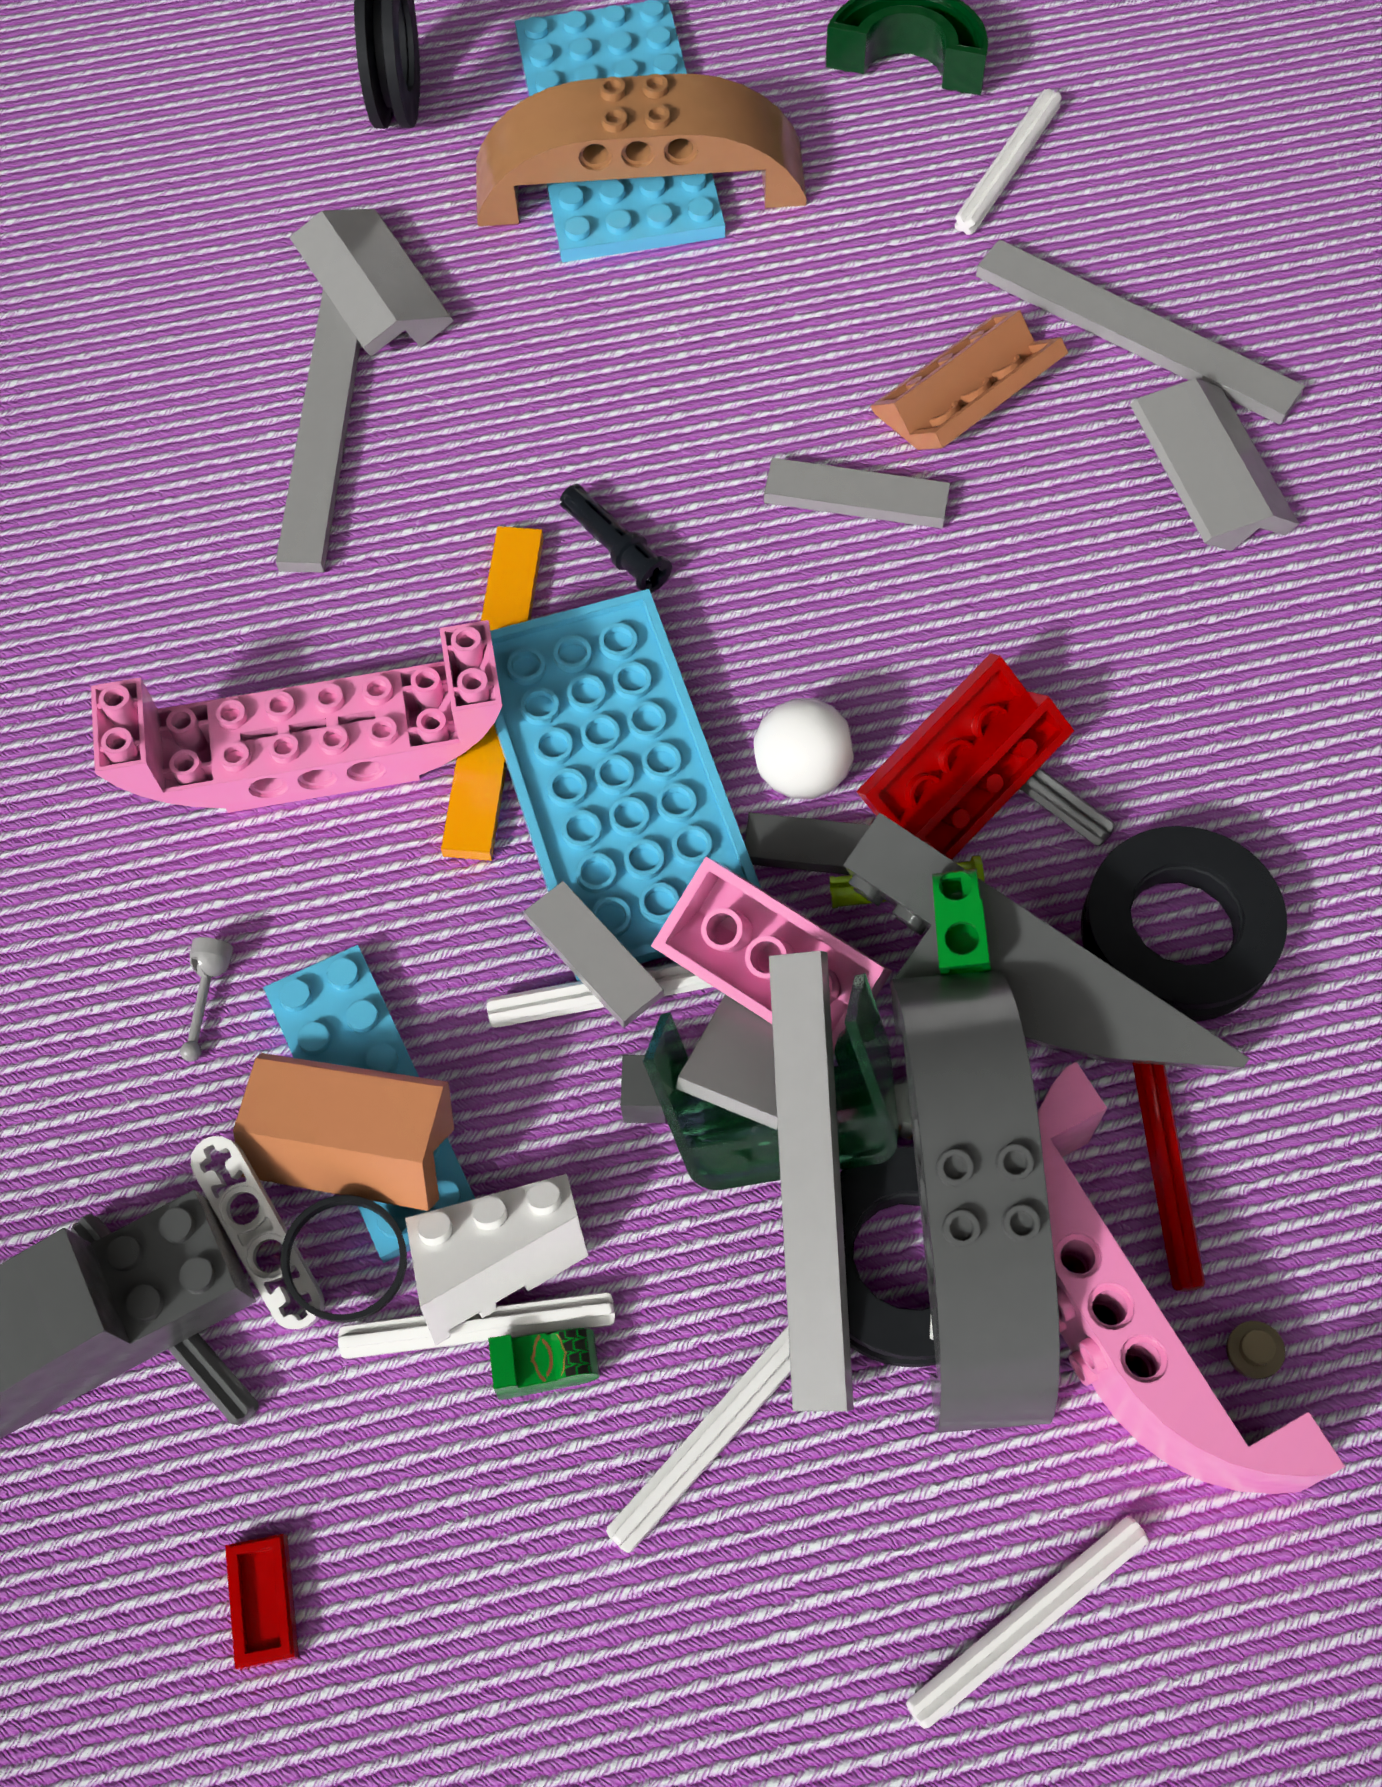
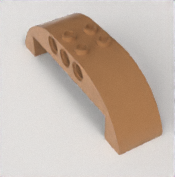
M651 74L646 76L587 79L557 85L525 98L508 110L491 128L481 144L476 158L478 227L519 224L518 185L761 170L765 208L806 206V189L800 139L793 125L783 112L766 97L743 84L721 77L700 74Z

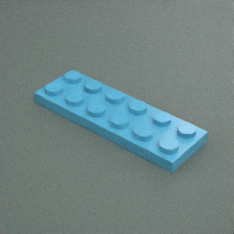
M358 945L263 987L293 1058L419 1077ZM446 1138L433 1152L439 1200L429 1211L475 1199L450 1142ZM373 1201L383 1207L394 1218L402 1232L407 1252L410 1251L405 1218L429 1211ZM358 1206L383 1263L400 1256L398 1240L390 1225L375 1212Z

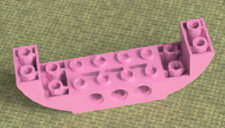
M489 620L439 628L444 657L443 662L160 709L155 705L141 677L92 685L91 704L95 773L116 787L141 797L191 807L226 808L228 813L420 780L419 775L445 765L474 746L493 726L500 713L502 700Z

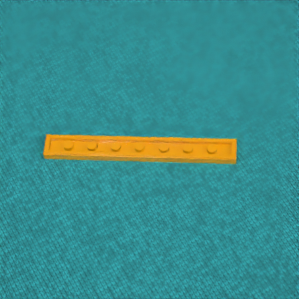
M497 526L481 621L489 620L490 631L531 620L544 540L542 529ZM494 724L480 741L456 759L441 845L443 857L492 861L507 764Z

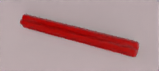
M1133 1064L1172 1287L1175 1291L1180 1292L1195 1291L1204 1287L1205 1278L1166 1067L1164 1065Z

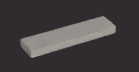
M772 458L764 491V503L943 529L950 483Z

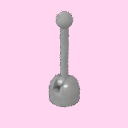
M198 937L192 940L189 954L190 965L201 979L188 1041L180 1048L181 1057L188 1062L196 1061L201 1055V1047L198 1044L211 978L226 972L231 962L234 947L230 943L219 939Z

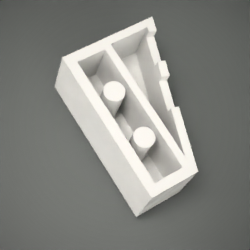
M567 1174L405 1218L419 1304L435 1346L450 1338L449 1330L478 1313L481 1318H484L498 1310L496 1302L524 1286L530 1291L588 1257Z

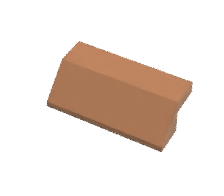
M1020 310L994 314L872 404L871 408L876 416L917 450L944 448L1067 355L1068 351L1062 337L1034 341Z
M261 1053L255 1058L234 1125L235 1143L243 1150L261 1181L338 1195L359 1196L371 1201L429 1211L439 1200L433 1152L455 1130L449 1082Z

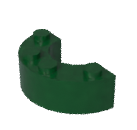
M849 0L834 14L827 26L825 67L844 72L864 74L870 64L881 57L892 54H913L927 59L937 67L942 77V89L981 96L988 51V37L985 26L979 16L961 0Z

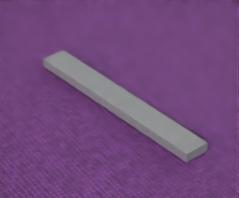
M1000 239L977 265L976 277L1187 380L1198 378L1221 387L1228 400L1279 425L1282 424L1304 390L1305 385Z
M324 289L276 557L279 572L324 573L359 358L361 344Z
M824 951L769 956L792 1407L793 1411H850L854 1409L828 955Z

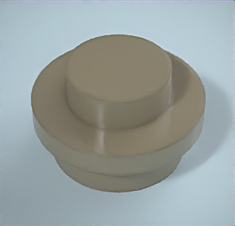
M1259 1321L1243 1322L1234 1328L1228 1336L1226 1342L1227 1357L1233 1368L1241 1375L1256 1380L1266 1379L1274 1375L1282 1367L1285 1360L1284 1342L1278 1332L1268 1324Z

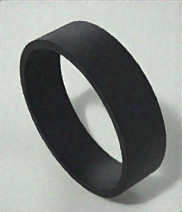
M333 1196L312 1204L294 1220L282 1244L281 1272L289 1293L305 1310L327 1321L354 1322L377 1313L396 1295L406 1272L407 1250L398 1224L383 1207L359 1196ZM342 1205L367 1208L381 1216L390 1225L398 1240L400 1251L399 1267L391 1287L379 1301L359 1312L332 1314L314 1308L301 1297L292 1280L290 1255L296 1236L312 1217L326 1209Z

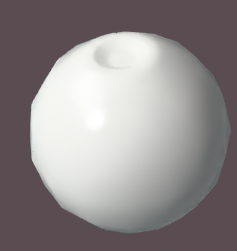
M794 698L775 706L761 720L754 736V753L760 776L774 791L792 799H814L831 792L846 778L854 760L847 720L833 706L815 698Z

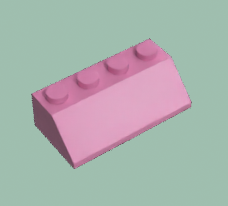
M708 857L704 858L651 945L660 953L771 1024L769 956L811 951L827 952L833 1054L865 1016L892 972L891 969L721 863Z

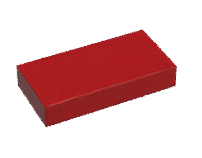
M278 1534L225 1545L235 1669L245 1670L298 1659L299 1651L288 1536Z

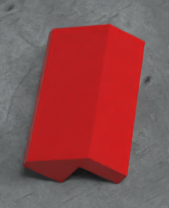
M990 653L856 792L876 816L880 812L952 860L1069 738L1074 729L1049 696L1027 691L1001 655Z

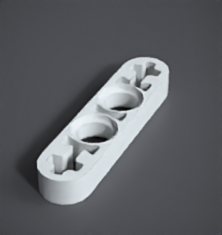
M211 1136L203 1139L196 1145L191 1155L193 1174L271 1315L279 1325L287 1329L303 1330L313 1326L320 1319L319 1317L307 1310L308 1315L304 1319H301L298 1314L286 1315L284 1307L289 1305L290 1297L285 1288L278 1286L274 1292L270 1289L269 1283L283 1279L281 1268L268 1273L261 1270L257 1264L256 1253L259 1247L264 1242L276 1240L283 1244L288 1230L245 1153L237 1143L223 1136ZM213 1149H217L222 1153H231V1158L225 1162V1167L231 1178L238 1180L242 1174L246 1177V1182L230 1186L220 1197L216 1190L217 1188L227 1186L226 1182L219 1172L214 1170L206 1171L205 1168L212 1161L209 1152ZM251 1193L258 1200L259 1213L251 1223L239 1225L231 1218L230 1205L238 1195ZM293 1243L290 1255V1271L292 1273L296 1268L300 1274L299 1278L292 1279L300 1295L310 1294L312 1301L308 1304L324 1311L325 1300L322 1291L296 1244Z

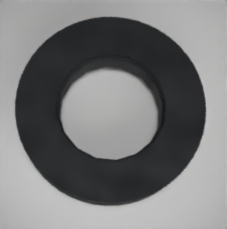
M354 0L357 62L363 99L369 120L374 128L387 129L391 124L394 111L397 123L401 128H414L418 119L420 101V56L414 0Z
M1169 826L1151 829L1130 837L1113 849L1103 860L1092 880L1081 915V936L1083 947L1194 1022L1215 1019L1235 1011L1247 1003L1259 991L1283 951L1287 936V912L1284 899L1275 879L1262 862L1249 850L1228 837L1209 830L1187 826ZM1182 883L1199 888L1217 900L1230 918L1234 935L1231 948L1223 957L1208 964L1184 965L1164 959L1147 947L1135 930L1131 915L1133 901L1142 891L1157 884Z
M905 1147L882 1150L858 1159L840 1172L850 1347L858 1353L884 1364L900 1367L936 1365L934 1340L930 1339V1307L923 1310L902 1309L878 1299L861 1281L853 1259L854 1241L862 1225L878 1211L899 1204L920 1206L914 1148Z

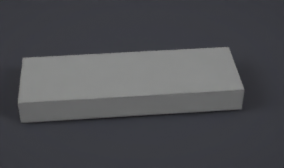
M564 881L523 911L524 919L623 1028L664 996V989Z

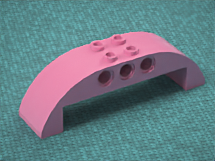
M1077 1061L1065 1067L1046 1094L1038 1110L1056 1271L1059 1333L1072 1352L1069 1355V1361L1079 1380L1085 1386L1092 1384L1115 1419L1143 1447L1168 1465L1206 1483L1240 1492L1292 1493L1301 1492L1344 1468L1345 1465L1309 1412L1248 1447L1062 1158L1090 1142L1107 1110L1106 1105ZM1095 1315L1101 1317L1107 1325L1100 1322ZM1127 1365L1134 1368L1138 1373L1139 1377L1134 1375L1128 1369Z

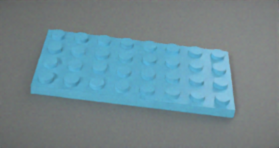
M647 0L640 3L620 6L611 5L606 8L571 11L565 14L531 17L515 21L516 35L529 97L547 88L572 81L608 77L646 76L651 74H687L669 0ZM712 173L546 184L562 263L725 238V222Z
M649 589L491 631L502 700V708L494 723V727L548 892L564 881L641 964L665 957L664 954L651 947L705 857L721 863L761 888ZM575 975L576 981H581V980Z

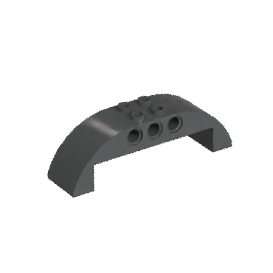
M1001 970L891 979L895 1035H903L937 1369V1373H930L935 1432L943 1433L1051 1424L1058 1399L1060 1372L1057 1282L1034 1084L1025 1036L1012 990Z

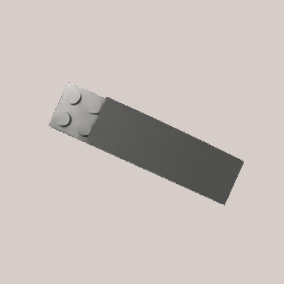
M879 812L843 864L852 876L848 883L854 887L853 890L878 907L883 900L895 906L892 913L897 916L896 919L919 935H922L926 928L928 929L895 979L941 975L938 960L932 874L966 869ZM978 878L980 898L983 902L991 971L1001 970L1007 979L1019 1012L1025 1041L1049 1049L1105 1062L1236 1070L1244 1068L1249 1061V1057Z
M192 1190L93 1243H89L64 1227L0 1265V1439L257 1302L234 1247L211 1204L196 1190Z

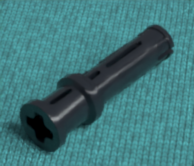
M573 484L562 493L560 506L609 550L612 564L619 570H626L636 579V587L641 591L649 589L652 593L667 581L672 571V563L665 556H657L647 547V540L640 533L629 532L580 484Z

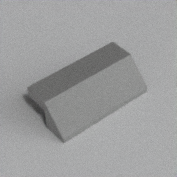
M375 209L324 210L289 237L363 349L371 357L404 330L421 348L454 322Z
M1194 378L1137 398L1130 404L1205 544L1232 551L1259 528L1286 536L1299 525L1298 520L1221 387Z

